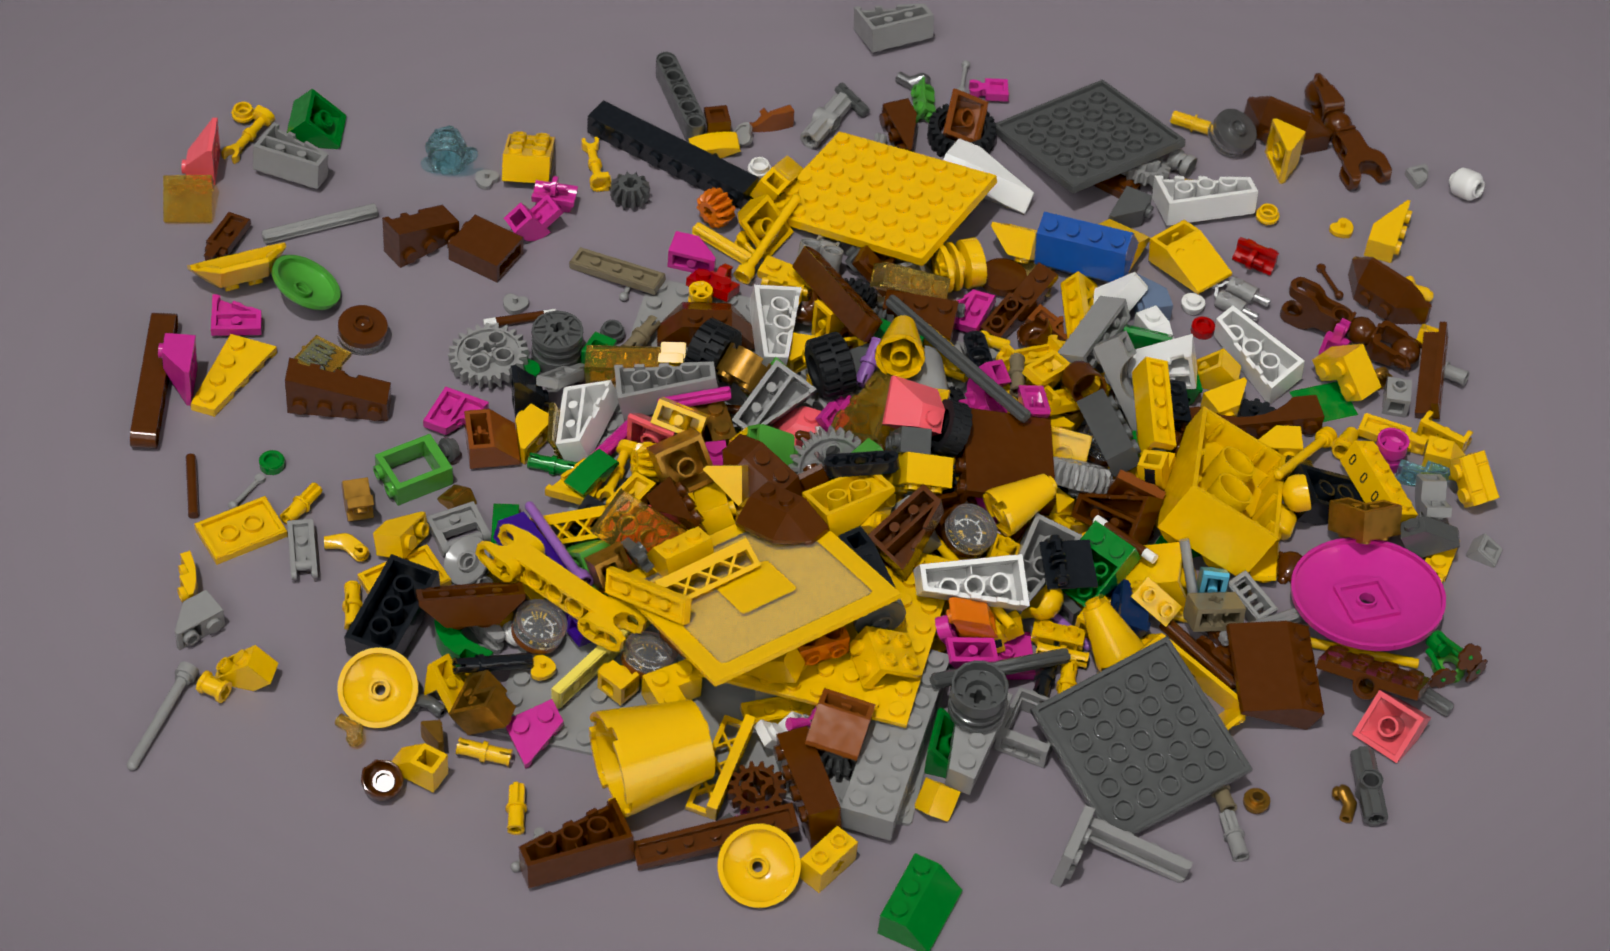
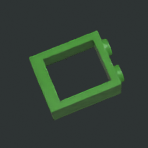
M431 434L375 454V466H373L375 477L377 480H382L387 496L389 498L393 497L398 506L453 485V468ZM424 456L432 471L400 483L391 468Z

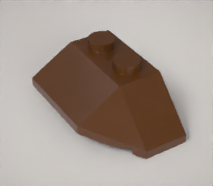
M1272 96L1249 97L1247 100L1244 114L1252 120L1256 128V139L1267 143L1272 119H1279L1306 131L1300 155L1327 150L1333 131L1326 128L1324 123L1313 113Z
M1355 256L1352 259L1348 278L1353 300L1393 324L1427 323L1432 305L1429 301L1425 300L1423 294L1412 281L1374 257L1359 258Z
M682 302L661 322L660 327L657 329V346H661V342H686L688 347L700 326L708 319L715 318L740 330L742 333V347L755 349L752 325L731 303Z
M739 434L722 450L723 465H748L749 496L767 481L802 496V492L806 491L799 476L759 440Z
M769 481L737 507L735 523L737 527L773 544L793 545L804 543V545H813L830 531L826 522L804 497Z
M491 582L447 585L416 590L419 606L445 628L455 630L470 626L487 628L492 625H498L526 599L522 582H515L513 584Z

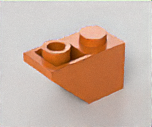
M958 597L949 598L950 609H947L946 612L949 623L955 625L958 637L998 638L995 615L986 602Z

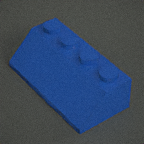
M1044 212L1036 235L1034 263L1037 265L1039 262L1048 268L1071 274L1079 271L1088 278L1109 283L1128 275L1139 242L1133 232Z

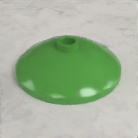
M284 255L279 257L272 266L271 273L275 285L293 303L307 309L325 310L332 308L338 302L340 288L337 281L330 272L318 263L298 255Z

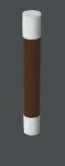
M549 309L483 319V326L485 328L486 323H489L490 327H494L498 323L500 327L534 322L538 316L556 310Z
M1097 515L1094 518L1093 523L1095 520L1135 547L1141 557L1152 564L1156 562L1158 555L1101 516Z

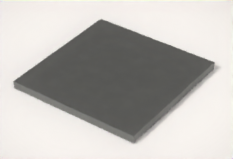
M1103 79L996 123L997 136L1072 194L1185 147V139Z
M1168 636L1038 704L1030 710V713L1088 806L1095 809V818L1105 820L1110 825L1123 831H1129L1134 835L1143 832L1242 778L1253 770Z

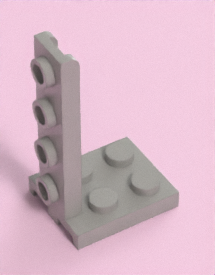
M1085 805L1050 883L1061 887L1065 878L1070 880L1087 841L1178 883H1182L1185 880L1193 862L1179 854L1171 853L1155 843L1136 837L1129 831H1123L1112 826L1105 820L1093 817L1095 809Z

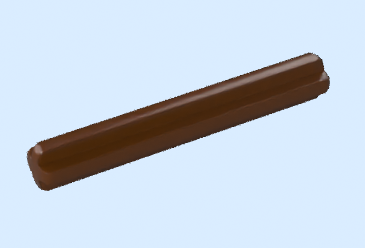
M1173 619L1166 627L1160 622L1159 628L1181 649L1230 689L1236 688L1234 676Z

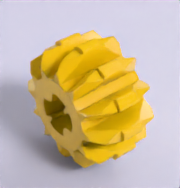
M637 443L632 448L630 471L632 474L636 471L654 482H659L647 447L656 443Z

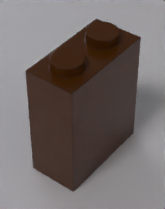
M475 214L469 221L463 224L461 230L455 236L449 239L447 244L449 260L497 283L523 255V237Z

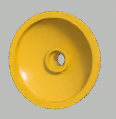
M370 648L353 656L342 669L337 686L339 702L345 713L356 723L375 729L387 728L402 721L413 709L419 691L417 674L411 663L400 653L387 648ZM379 686H385L386 690L383 695L377 694Z
M751 824L736 830L722 845L717 860L718 877L724 890L738 903L753 908L770 907L788 897L798 882L801 870L800 855L792 839L782 830L767 824ZM754 862L761 863L762 870L760 872H755L752 869Z

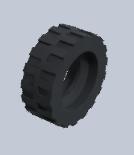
M948 398L942 401L945 408L941 434L931 437V451L954 458L963 450L964 445L968 441L973 416L968 404Z

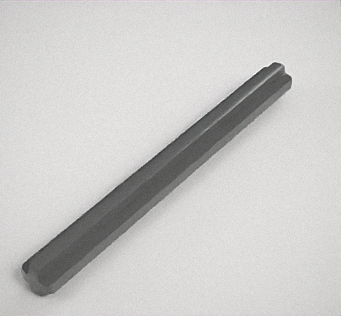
M1060 648L989 663L999 667L1005 675L1065 664L1068 663L1071 656L1067 648ZM957 669L932 673L929 678L932 687L938 689L951 686L952 677Z

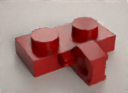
M725 263L719 266L717 272L698 268L686 278V286L688 287L696 281L708 282L713 288L712 296L726 302L738 294L740 284L731 281L733 266Z

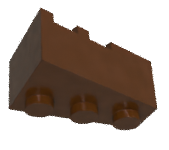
M444 205L420 209L417 214L409 215L407 212L401 213L399 218L391 219L389 216L382 218L384 252L400 268L447 245L449 239L459 232V221Z
M887 289L882 311L886 310L887 314L894 315V319L898 317L885 304L890 295H895L952 343L959 301Z
M922 484L868 534L882 560L905 581L912 572L944 513L942 500Z
M1079 493L1070 516L1091 526L1094 518L1099 515L1142 545H1147L1164 499L1150 496Z

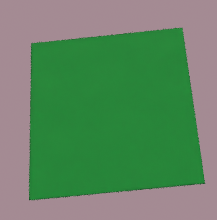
M1337 381L1289 391L1292 397L1317 395L1325 416L1323 422L1358 415L1352 402H1346Z

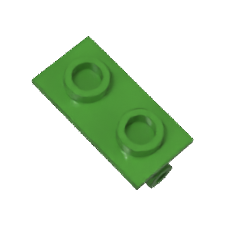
M922 77L911 90L913 107L917 113L916 123L920 118L929 122L931 114L936 112L935 105H933L935 103L934 88L929 84H925V77Z

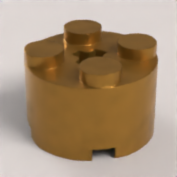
M731 343L716 369L718 370L717 374L720 380L729 385H732L733 382L741 388V392L750 396L772 365L769 363L766 367L762 364V357L740 345L736 349L735 343Z

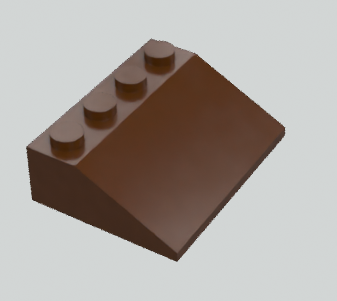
M1290 621L1229 623L1226 625L1241 715L1307 730L1325 714L1308 626Z

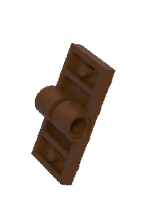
M1340 645L1330 646L1318 658L1316 666L1317 669L1354 680L1353 691L1359 698L1364 700L1374 698L1378 691L1382 689L1418 701L1428 689L1431 678L1424 676L1425 674L1421 671L1414 669L1407 671L1399 668V665L1394 662L1385 661L1382 663L1374 660V657L1369 654H1354L1349 652L1348 648Z

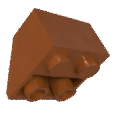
M491 409L464 411L465 437L470 469L520 465L514 422Z
M824 688L805 744L857 761L869 730L876 704Z

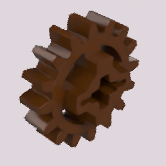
M750 761L749 768L740 765L739 773L733 772L731 781L728 783V800H732L733 809L740 807V815L746 812L751 813L783 805L782 799H786V781L782 780L781 771L774 773V765L765 768L764 761H761L759 766H755L753 761Z

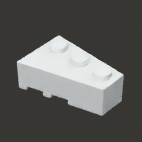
M611 380L563 388L556 446L564 460L579 462L581 459L587 458L598 445L619 403L617 391Z

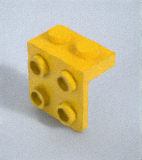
M865 626L849 644V649L863 688L872 689L885 674L919 678L922 674L908 634L904 632Z

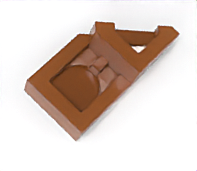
M791 105L771 110L769 113L763 108L760 111L761 116L755 122H750L753 128L752 132H772L793 127L795 110Z
M1040 304L1027 317L1025 323L1035 320L1037 316L1044 320L1048 318L1053 329V335H1058V340L1066 341L1067 334L1064 333L1063 316H1055Z

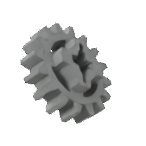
M1159 157L1121 174L1127 175V180L1133 179L1135 184L1140 183L1143 186L1150 184L1153 187L1154 176H1163V179H1168L1171 167H1168L1169 162H1163L1164 158Z

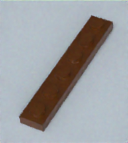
M793 803L634 841V856L638 871L720 851L722 845L732 833L751 824L771 825L786 834L798 832L799 824Z

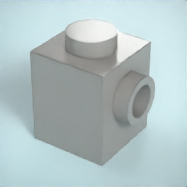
M1387 377L1383 391L1382 414L1406 418L1411 403L1412 380Z

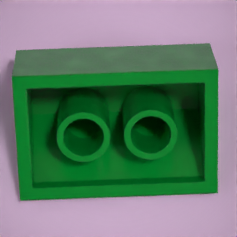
M914 853L880 915L877 934L916 951H931L963 890L941 864Z

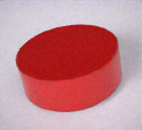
M1196 317L1192 321L1190 331L1194 337L1207 340L1214 335L1215 323L1208 317Z

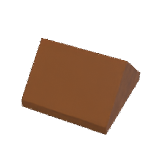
M953 89L943 135L952 141L962 139L967 142H974L981 139L989 102L961 90Z

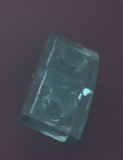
M1401 459L1395 477L1400 484L1415 487L1416 474H1441L1448 482L1450 468L1428 461L1426 467Z

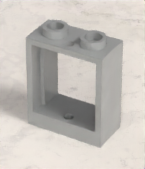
M1019 687L996 736L994 749L1044 768L1053 750L1048 740L1045 743L1013 731L1011 728L1020 710L1030 713L1031 708L1050 698L1040 695L1033 690Z

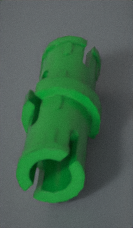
M530 452L527 468L549 472V475H562L567 470L574 468L578 462L559 459V456L555 455L550 457Z

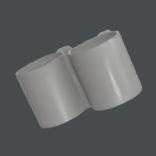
M818 235L816 239L807 237L801 239L797 257L804 246H809L818 251L839 273L844 253L843 249H841L842 242L834 243L823 239L821 235Z

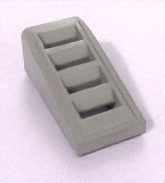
M1246 570L1228 581L1227 589L1229 592H1236L1247 608L1245 616L1249 622L1276 614L1278 610L1276 605ZM1245 582L1247 586L1239 590L1237 587ZM1251 591L1252 595L1245 598L1244 595ZM1257 600L1258 604L1252 606L1251 603ZM1263 609L1264 612L1259 614L1258 611Z

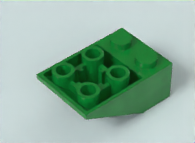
M1096 520L1080 540H1090L1098 588L1061 589L1062 592L1083 607H1085V602L1097 596L1101 599L1128 576L1141 559L1135 547Z

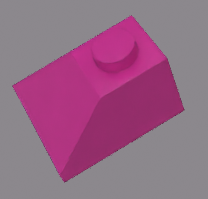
M165 333L164 342L159 343L158 358L163 359V369L185 404L191 406L198 370L196 335Z

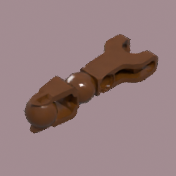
M1316 73L1314 80L1310 81L1305 87V99L1310 105L1311 113L1321 120L1326 128L1333 131L1331 143L1343 164L1339 172V178L1347 190L1358 189L1361 174L1372 176L1377 183L1390 181L1392 168L1385 154L1367 145L1361 133L1356 130L1355 125H1352L1351 118L1344 113L1345 100L1343 96L1321 73Z
M1297 277L1291 281L1289 294L1294 300L1287 301L1281 307L1280 317L1284 322L1298 329L1317 328L1325 333L1328 331L1334 333L1336 324L1340 323L1341 319L1344 318L1351 322L1345 337L1347 336L1352 344L1367 346L1366 351L1370 360L1387 366H1396L1403 370H1410L1411 366L1419 360L1422 343L1409 336L1407 331L1390 321L1384 320L1382 323H1378L1376 327L1374 322L1368 317H1355L1357 312H1352L1348 307L1330 299L1320 284L1304 277ZM1381 340L1391 343V348L1382 343Z

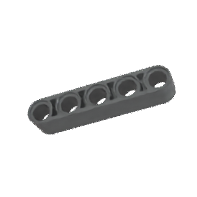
M671 52L659 53L656 57L655 75L685 140L689 142V138L705 134L706 118L676 56Z

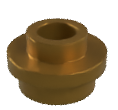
M1251 788L1245 792L1243 803L1250 813L1260 814L1268 809L1270 796L1260 788Z

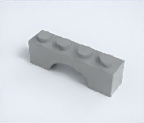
M1123 331L1096 344L1093 347L1096 361L1102 365L1105 372V380L1115 393L1116 404L1119 408H1122L1126 417V424H1128L1131 431H1137L1134 390L1128 377L1129 362L1137 352L1127 331Z

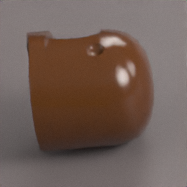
M1074 361L1065 367L1062 372V385L1075 402L1084 398L1081 393L1092 385L1095 376L1100 378L1099 390L1103 388L1106 393L1107 385L1105 379L1099 372L1095 371L1091 364L1085 361Z

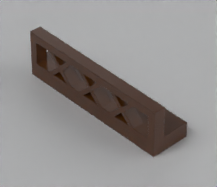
M1447 322L1439 323V332L1423 333L1415 418L1422 419L1431 410L1434 412L1431 418L1440 419L1449 339Z

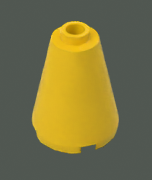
M901 315L896 317L876 347V365L886 375L888 373L904 379L910 378L919 373L925 362V350L916 323L909 316Z
M1040 474L988 489L983 495V500L990 517L993 518L995 516L1000 522L996 525L997 528L1005 536L1009 537L1020 530L1056 496L1058 487L1052 476Z
M1097 596L1085 602V607L1082 610L1095 664L1100 672L1103 668H1108L1145 648L1140 638L1105 598L1100 599Z

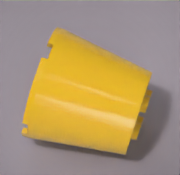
M693 700L600 710L591 713L590 720L594 722V726L589 727V737L598 778L602 789L608 787L612 797L608 801L616 798L625 818L714 777L715 753L709 726Z

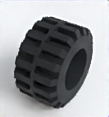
M715 318L708 319L694 334L686 352L685 362H714L715 368H717L731 343H735L736 349L739 345L741 346L742 333L740 330Z
M835 331L806 341L805 361L810 379L818 394L824 400L853 392L856 389L857 382L855 364L851 351L841 334Z

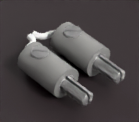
M1233 276L1230 281H1224L1213 286L1216 298L1214 306L1226 311L1233 305L1254 321L1258 320L1259 314L1247 308L1248 303L1253 304L1256 301L1266 307L1271 303V299L1259 294L1260 289L1236 276ZM1224 285H1227L1226 291L1221 290L1218 294V287H1223Z

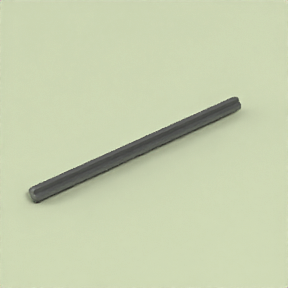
M895 295L889 296V299L885 302L887 307L898 316L906 315L911 317L916 323L919 334L925 337V340L1022 423L1027 422L1031 417V412L898 297Z

